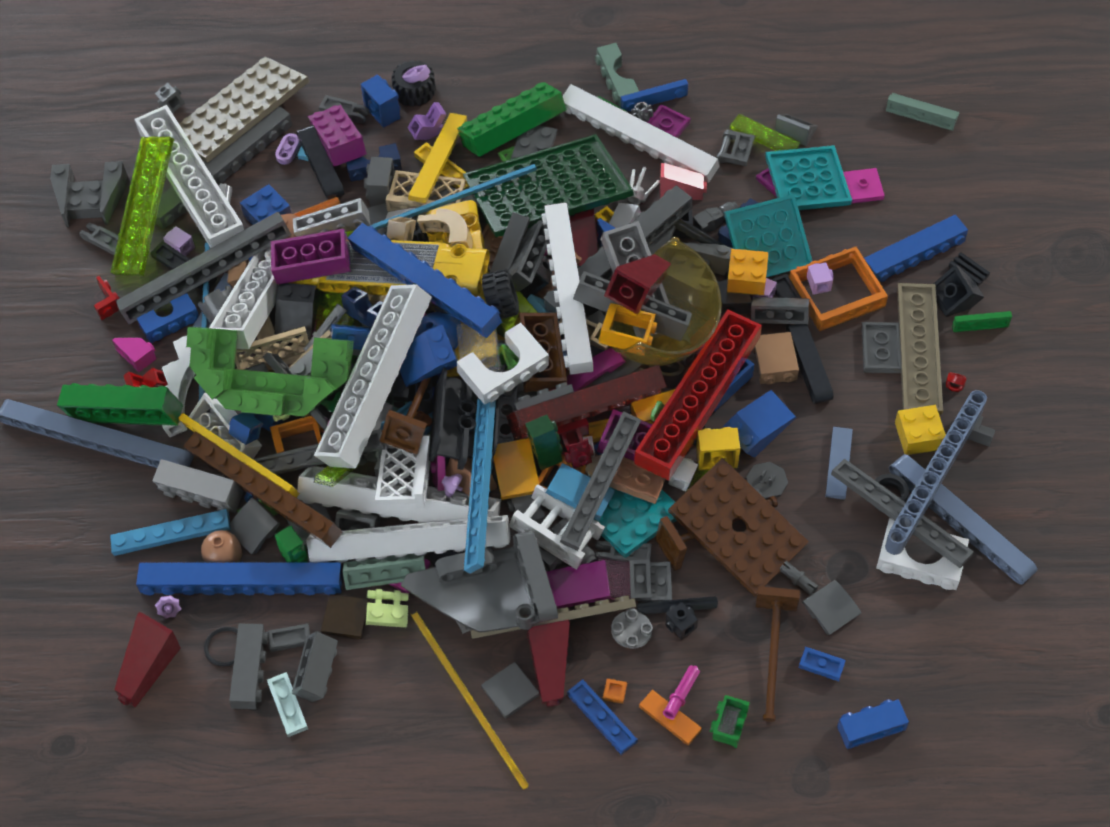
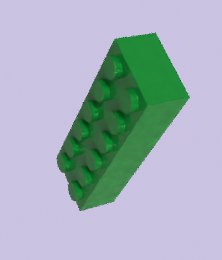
M545 82L538 83L534 88L523 91L517 97L508 99L500 106H495L492 110L479 114L477 118L464 122L462 126L457 128L462 145L478 157L566 111L562 92Z
M77 383L62 385L57 406L69 417L90 423L178 426V417L183 409V404L169 388L165 386H158L156 388L141 385L140 387H132L130 385L114 386L111 384H106L105 386H98L96 384L80 385Z

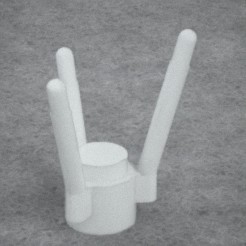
M643 167L637 184L634 187L635 169L632 170L630 186L633 189L634 196L627 198L632 204L645 203L646 198L660 183L657 180L644 194V189L640 185L646 167Z

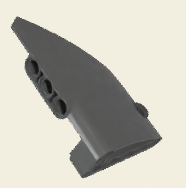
M533 530L515 534L513 536V547L497 551L485 548L484 567L472 573L464 571L465 553H460L437 560L435 568L407 574L401 584L403 588L433 608L479 633L515 627L528 630L534 624L558 618L556 604ZM528 615L529 617L522 618L521 616Z

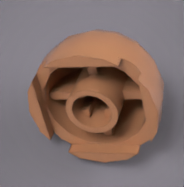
M219 530L210 533L203 540L201 553L205 563H238L242 556V549L239 540L234 534L229 531Z

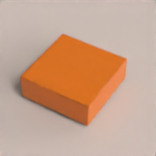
M607 678L603 700L623 704L627 682Z

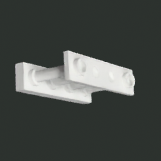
M537 484L531 496L534 499L533 503L525 513L517 510L512 516L509 527L519 533L533 530L537 544L577 570L585 555L582 549L591 537L599 540L605 527L598 521L593 520L578 551L559 543L575 508L546 494L547 489ZM542 504L551 512L539 524L532 520L531 517ZM558 515L563 519L566 517L569 521L558 535L548 530Z

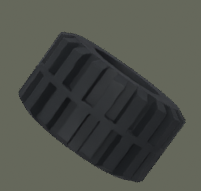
M410 60V62L405 61L393 70L391 75L392 87L397 92L400 103L420 106L422 103L426 104L427 100L433 98L436 85L434 71L431 66H427L430 73L429 77L423 82L416 81L411 84L405 82L402 78L409 69L421 65L427 66V63H421L419 60L417 62L414 60Z
M502 269L483 274L482 287L486 304L498 309L500 319L518 315V297L509 271Z

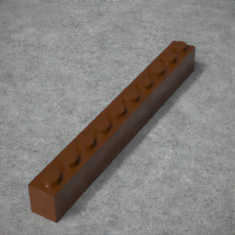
M196 431L183 446L194 457L225 478L234 480L240 488L329 548L333 546L343 533L332 521Z

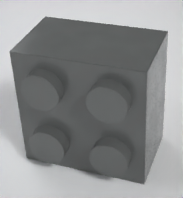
M371 157L370 164H367L366 168L368 177L364 179V189H367L366 200H369L370 207L386 203V196L390 192L395 171L393 158Z

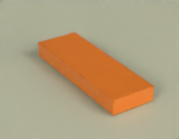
M652 689L639 704V708L689 746L702 731V728L681 711L677 712L675 719L665 717L663 711L669 702Z

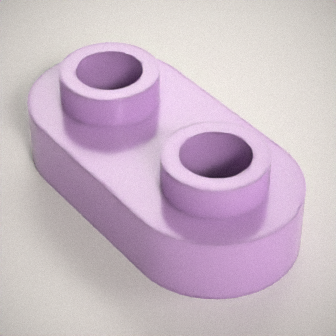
M426 65L413 67L405 72L402 78L405 82L411 84L416 81L423 82L429 77L430 70Z
M290 133L282 138L275 153L278 163L285 165L293 161L300 147L296 134Z

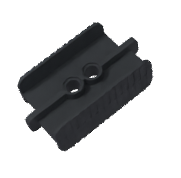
M443 368L435 387L429 461L433 462L436 455L458 459L457 469L463 470L467 457L473 458L477 399L479 398L464 380L448 377L447 368ZM500 396L495 402L492 459L498 442Z

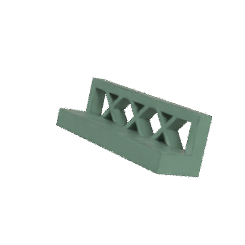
M895 93L889 96L886 107L887 112L952 131L959 116L957 111Z
M415 553L407 554L404 557L392 555L383 559L371 558L363 561L344 562L343 564L346 590L403 582L407 574L426 570L425 556L415 555Z

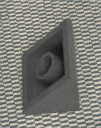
M778 114L775 134L807 146L818 126L788 114Z

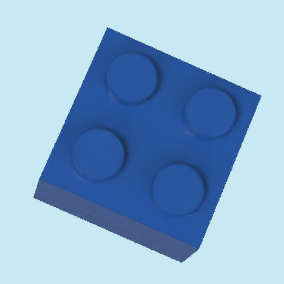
M377 74L361 83L364 106L370 110L369 113L383 128L400 119L399 96L394 89L392 90L385 79H382Z
M270 184L240 202L243 216L252 225L276 212H279L280 215L291 213L290 205Z

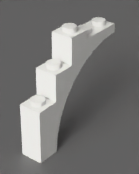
M183 336L173 342L179 360L170 362L162 367L168 383L165 387L169 388L183 404L182 413L184 414L187 391L195 376L194 371L189 367L191 348L186 347L187 336ZM180 420L178 426L162 425L169 437L187 430V427Z

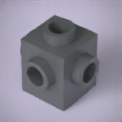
M169 83L160 87L155 93L159 98L157 102L160 106L167 105L172 113L185 103L180 97L182 94L176 86L172 87Z

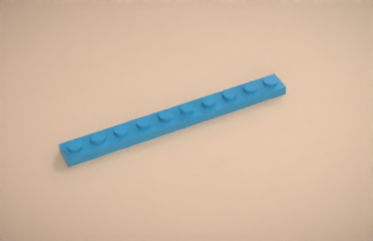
M477 399L464 571L468 573L484 567L496 400L484 405L480 399Z

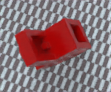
M151 368L143 376L129 371L123 375L126 385L132 387L146 385L158 388V386L168 385L164 372L155 368Z

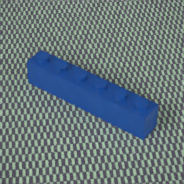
M955 214L864 259L877 280L883 282L890 276L900 274L909 267H915L920 262L926 259L929 260L940 252H946L955 245H961L966 240L968 229Z

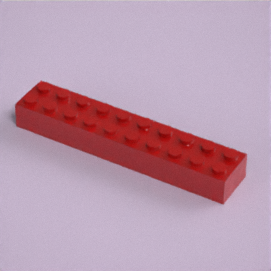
M730 310L726 311L635 450L634 464L670 481L696 440L698 430L703 429L760 339L761 324Z

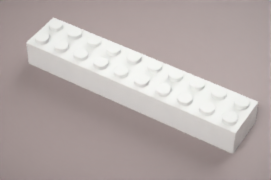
M165 105L136 118L135 122L141 137L210 248L243 231L242 222L168 106Z
M392 285L386 295L314 454L315 457L330 467L356 468L360 462V457L368 444V439L376 426V421L383 410L384 403L391 392L392 385L399 374L400 367L406 358L408 349L414 340L416 331L432 298L418 285Z
M312 466L308 467L298 479L297 491L300 494L297 499L303 500L304 503L308 504L321 503L325 507L337 506L346 511L354 509L359 510L363 514L376 513L385 518L392 516L398 517L402 521L415 520L418 523L468 519L469 496L464 492L455 491L452 497H448L445 495V491H438L436 487L427 486L425 508H417L416 503L376 504L375 496L378 477ZM399 483L397 485H394L392 488L397 491L398 489L403 487V485ZM387 490L381 494V497H388L392 493ZM406 490L401 495L412 496V493L409 490ZM489 497L487 517L499 516L501 499Z

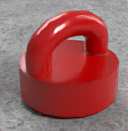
M950 372L948 373L945 385L949 390L959 392L963 390L967 378ZM950 383L959 384V387H953Z

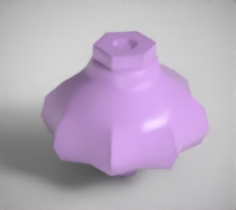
M461 474L445 476L441 483L444 486L446 496L452 497L456 489L460 492L463 488L459 486L463 478Z
M171 595L161 597L155 604L157 614L166 619L176 617L177 612L181 610L179 599Z

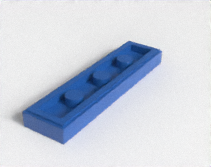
M583 679L567 691L569 698L621 755L638 742V739Z

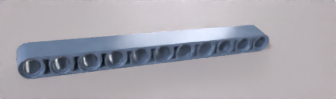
M979 390L972 391L891 527L885 544V549L888 553L898 555L904 550L971 434L976 422L982 415L987 401V396L984 392Z
M6 399L0 408V422L155 468H158L161 459L190 467L194 459L190 452L13 400Z

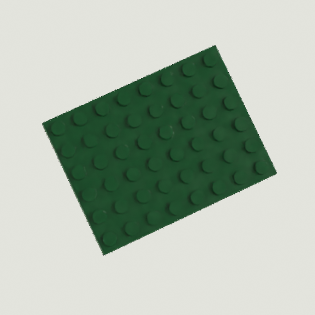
M596 134L463 173V178L466 180L468 188L533 164L537 168L536 171L472 194L495 238L504 236L513 212L530 217L527 227L530 228L540 220L543 222L542 214L545 213L544 206L567 203L568 214L574 215L634 196L632 187Z

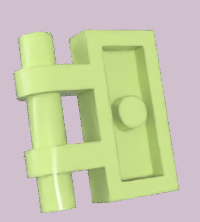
M376 589V591L368 590L367 598L375 599V603H367L366 625L407 627L408 605H400V601H408L409 593H401L400 590H394V592L382 591V589ZM382 599L393 600V604H382Z

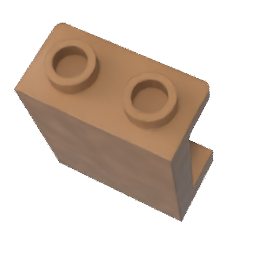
M791 332L760 335V339L753 348V353H756L760 373V384L797 380L799 367Z

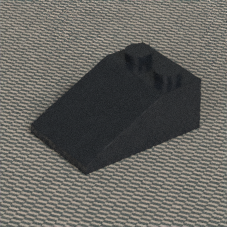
M279 284L276 298L274 335L305 326L308 340H311L314 333L320 293L315 285Z

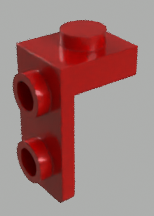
M97 276L96 279L99 287L107 296V298L94 305L98 316L103 320L119 311L116 300L120 298L116 292L112 293L110 291L111 286L107 280L103 281L100 276Z

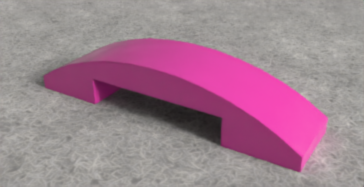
M609 348L592 357L593 372L569 374L567 376V385H572L574 395L560 399L563 406L576 399L579 391L605 372L611 373L626 362L618 348Z

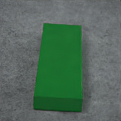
M1011 311L955 316L952 329L953 332L1007 328L1010 325L1012 314Z

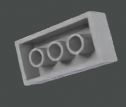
M163 459L160 460L153 478V482L158 486L157 489L164 491V495L172 498L175 495L180 496L183 501L189 503L197 501L200 502L199 505L206 508H211V506L217 507L218 511L227 509L228 512L236 513L244 492L234 480Z

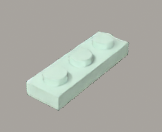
M287 672L268 679V685L288 737L308 730L297 698L292 694L293 688Z

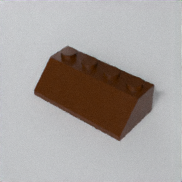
M519 313L514 325L522 323L549 355V365L542 372L535 373L529 380L523 382L524 392H538L547 388L549 390L558 384L567 382L557 313Z

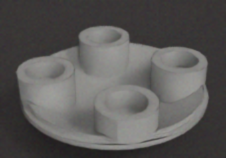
M634 608L618 614L611 625V633L615 641L621 646L630 649L644 646L652 635L653 627L651 622L644 614Z

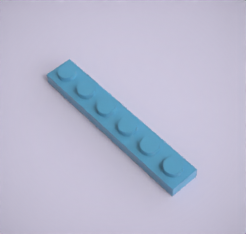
M227 509L110 535L112 554L116 556L209 535L214 531L231 530L229 512Z

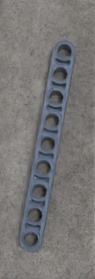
M903 454L889 466L890 473L904 479L911 492H913L925 471L923 467L906 454ZM941 484L928 506L964 538L969 539V542L1016 583L1023 585L1037 572V567L1032 560Z

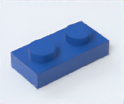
M805 647L799 668L839 682L846 660Z

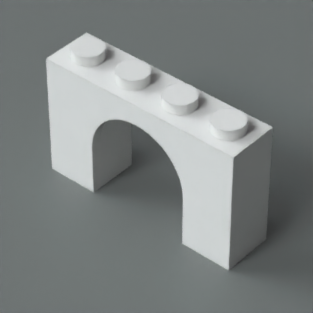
M522 323L505 332V343L519 359L518 364L513 369L506 372L491 371L483 365L473 352L457 361L458 374L484 405L495 401L501 394L513 390L516 385L522 381L529 380L532 375L542 372L549 365L548 353Z
M889 518L876 569L884 573L898 574L906 579L920 580L925 584H935L947 590H956L963 566L961 568L957 567L944 556L935 563L921 564L911 559L905 548L898 555H893L886 551L885 544L888 533L895 522ZM951 535L968 547L969 539Z

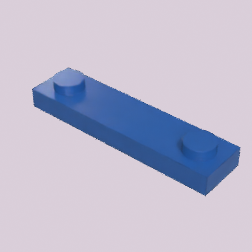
M686 79L621 96V108L628 112L631 109H635V105L639 102L654 105L687 96L688 82Z

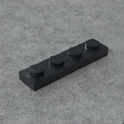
M163 241L150 252L152 258L170 270L191 260ZM216 277L209 280V287L217 280ZM201 284L200 286H198V288L201 289L202 291H203V284Z

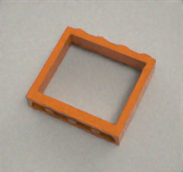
M857 247L845 249L834 255H828L826 258L812 261L807 265L790 271L789 278L801 298L810 299L809 315L819 332L886 307L888 295ZM827 263L828 268L834 270L852 263L872 295L821 314L802 281L808 280V266L813 264Z

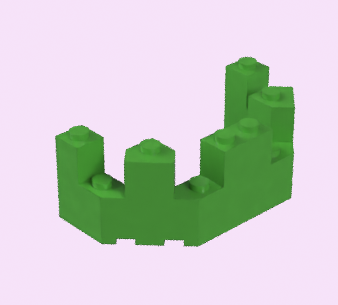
M188 327L186 347L191 348L189 367L197 375L194 379L212 400L217 399L228 410L277 416H307L345 385L351 375L354 341L314 337L311 376L234 369L237 330L206 327Z

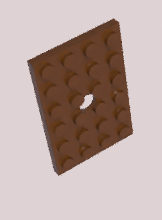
M723 458L668 509V512L753 596L757 594L758 586L764 587L780 571L781 565L785 566L784 562H789L809 542ZM734 519H741L745 522L746 530L744 532H735L733 530L732 521Z

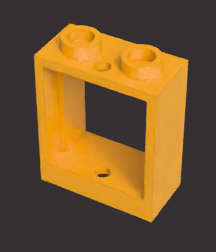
M610 303L601 328L599 343L644 355L646 348L651 347L653 340L651 334L656 332L657 323L654 322L656 314L640 311L637 315L621 305ZM614 321L646 329L644 338L612 331Z

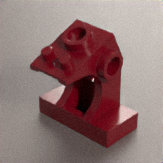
M584 418L557 427V433L561 440L560 444L563 445L565 450L564 457L567 464L571 463L575 469L592 463L591 456H594L593 448L589 444L588 438L583 440V436L589 435L587 419Z

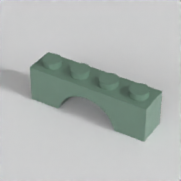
M617 43L598 47L597 55H595L596 64L601 67V75L603 78H606L607 88L612 91L613 101L617 102L621 108V96L639 92L634 79L623 78L616 73V70L622 66V54Z

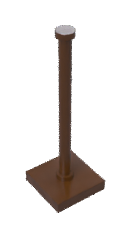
M431 377L421 381L406 416L391 410L388 411L380 442L416 455L418 454L427 423L414 419V416Z
M774 496L768 498L767 501L774 508L778 506ZM666 516L660 519L655 540L667 560L671 563L673 570L676 571L682 568L687 547L684 542L692 540L694 537L689 532L679 536L672 522ZM734 519L732 523L741 519Z
M758 586L755 607L773 609L764 721H776L774 704L781 610H797L800 590Z

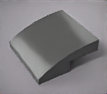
M254 497L234 517L230 523L231 530L228 531L234 534L239 542L253 555L258 553L267 538L273 536L281 522Z
M650 559L630 560L631 599L635 598V601L642 602L672 600L671 563H650Z
M833 580L802 601L811 617L817 619L826 635L832 634L862 613L853 599L836 580Z

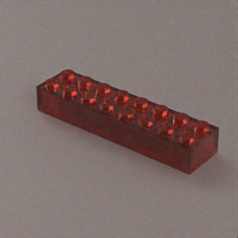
M657 365L514 411L506 417L513 438L519 436L521 440L528 438L525 423L546 414L550 421L554 420L557 427L571 423V419L575 422L590 417L589 413L592 416L608 411L607 407L613 410L626 405V402L629 405L632 402L644 399V397L648 398L660 394L661 389L665 388L666 384L660 366Z

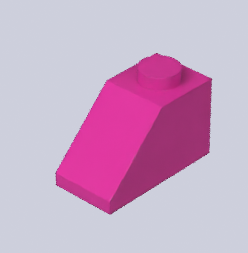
M114 338L112 340L116 351L138 372L156 360L154 346L150 342L146 343L142 338Z

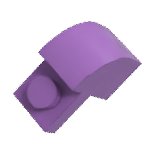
M433 102L427 115H414L408 129L415 140H428L440 134L443 128L442 122L447 114L440 103Z

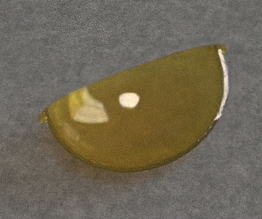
M677 237L670 239L654 254L671 263L669 271L662 281L669 304L692 313L691 319L681 341L664 335L654 338L651 346L638 342L627 349L612 347L615 352L636 363L660 366L676 363L691 356L710 339L720 320L722 303L715 275L706 261L692 248L680 242ZM614 321L612 330L636 337L632 325Z

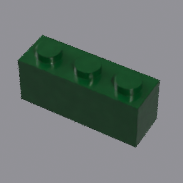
M546 414L525 423L532 452L540 470L562 462L561 453L564 452L560 444L561 440L557 433L558 428L555 421H550Z

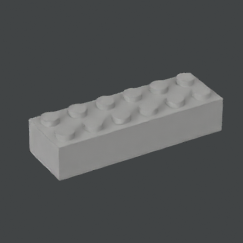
M639 221L603 232L600 238L613 273L617 266L651 256ZM661 282L651 297L669 304ZM633 326L636 337L644 338L646 329ZM655 332V334H651L653 339L664 336L663 334H660L658 332Z

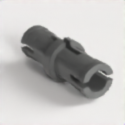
M788 561L784 562L785 566L781 565L780 572L792 580L793 585H798L809 596L817 591L819 586L807 578L803 571L797 570Z

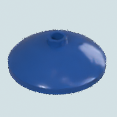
M433 312L423 316L414 338L429 329L443 324L455 350L462 340L463 327L460 320L451 314Z

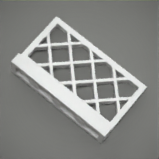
M423 436L417 455L385 444V449L382 450L375 496L376 504L416 503L417 508H425L430 469V436ZM388 448L398 449L393 454L387 452ZM402 453L407 456L402 461L396 459ZM411 460L415 463L411 468L405 466ZM393 461L396 465H394L390 469L385 466L389 462ZM402 468L405 472L397 476L394 472ZM389 475L394 478L389 483L383 481ZM409 475L414 478L408 483L403 480ZM397 483L403 485L397 491L392 488ZM387 490L392 493L388 497H381V494ZM409 490L412 496H402L401 494Z

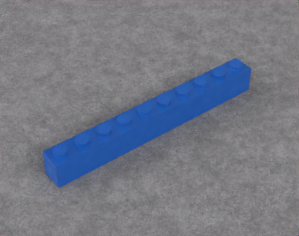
M362 223L347 238L352 249L404 284L418 285L432 297L431 302L483 337L487 338L502 323L499 316L500 312L496 307L488 306L481 297L473 296L467 288H461L452 278L447 279L441 271L432 269L426 261H420L412 252H406L400 244H394L385 234H379L373 226L368 227Z
M341 562L139 563L136 585L140 593L144 595H153L154 593H163L165 595H173L174 593H183L185 595H193L194 593H203L205 595H213L214 593H223L225 595H234L235 593H243L245 595H254L255 593H264L265 595H274L275 593H284L286 595H294L295 593H304L306 595L324 593L330 595L342 592L343 569Z

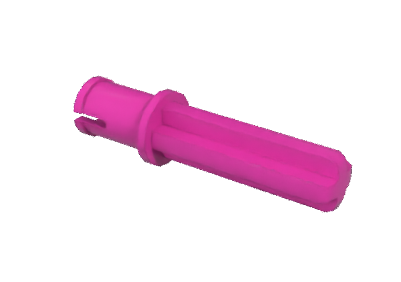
M690 665L675 692L670 695V701L663 711V715L668 719H675L680 707L685 705V698L700 673L697 666Z

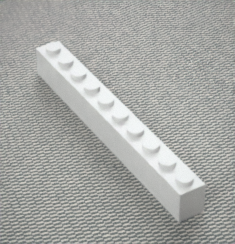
M570 84L563 95L566 111L564 112L576 115L581 121L586 120L590 122L593 127L605 130L610 136L615 135L626 144H633L639 151L644 150L653 158L664 160L666 164L702 174L704 182L709 183L720 167L717 158Z
M567 203L544 206L545 213L542 214L543 225L547 224V229H544L545 240L550 242V244L546 245L548 255H552V259L549 260L550 271H554L555 274L551 275L552 285L557 287V291H554L555 303L559 302L560 306L556 307L558 319L562 318V323H559L560 335L564 334L565 338L561 340L563 351H567V356H564L565 368L569 367L570 375L593 372V360L583 303L573 300L579 283V275Z
M508 515L487 517L485 548L487 546L503 548L509 545L511 534ZM468 519L342 531L343 533L331 548L312 535H309L306 539L310 563H328L329 561L342 563L348 561V559L363 561L368 559V557L383 559L390 555L404 557L412 553L424 555L427 552L433 551L436 554L444 553L447 550H454L455 552L465 551Z

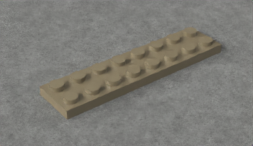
M898 283L897 297L903 410L936 405L939 415H942L943 399L935 284Z
M628 595L615 598L614 603H609L608 599L597 601L593 607H589L588 603L577 605L575 610L568 611V607L557 609V619L537 623L534 626L636 607L635 598L629 599ZM515 627L480 633L470 630L471 639L520 630V628Z

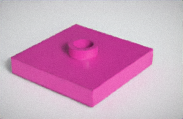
M877 168L843 172L852 203L884 200L885 195Z
M436 455L433 462H430L433 484L438 491H445L441 483L446 476L445 457Z

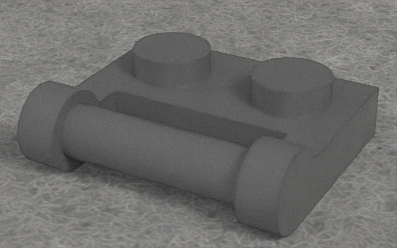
M725 130L720 152L716 156L718 162L747 166L755 135ZM735 140L731 154H727L730 141Z

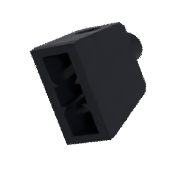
M545 256L541 260L532 283L520 291L526 299L531 294H536L550 282L553 271H550V265Z
M728 279L718 282L717 299L714 305H719L722 314H725L727 310L737 314L751 313L752 300L750 294L727 292Z

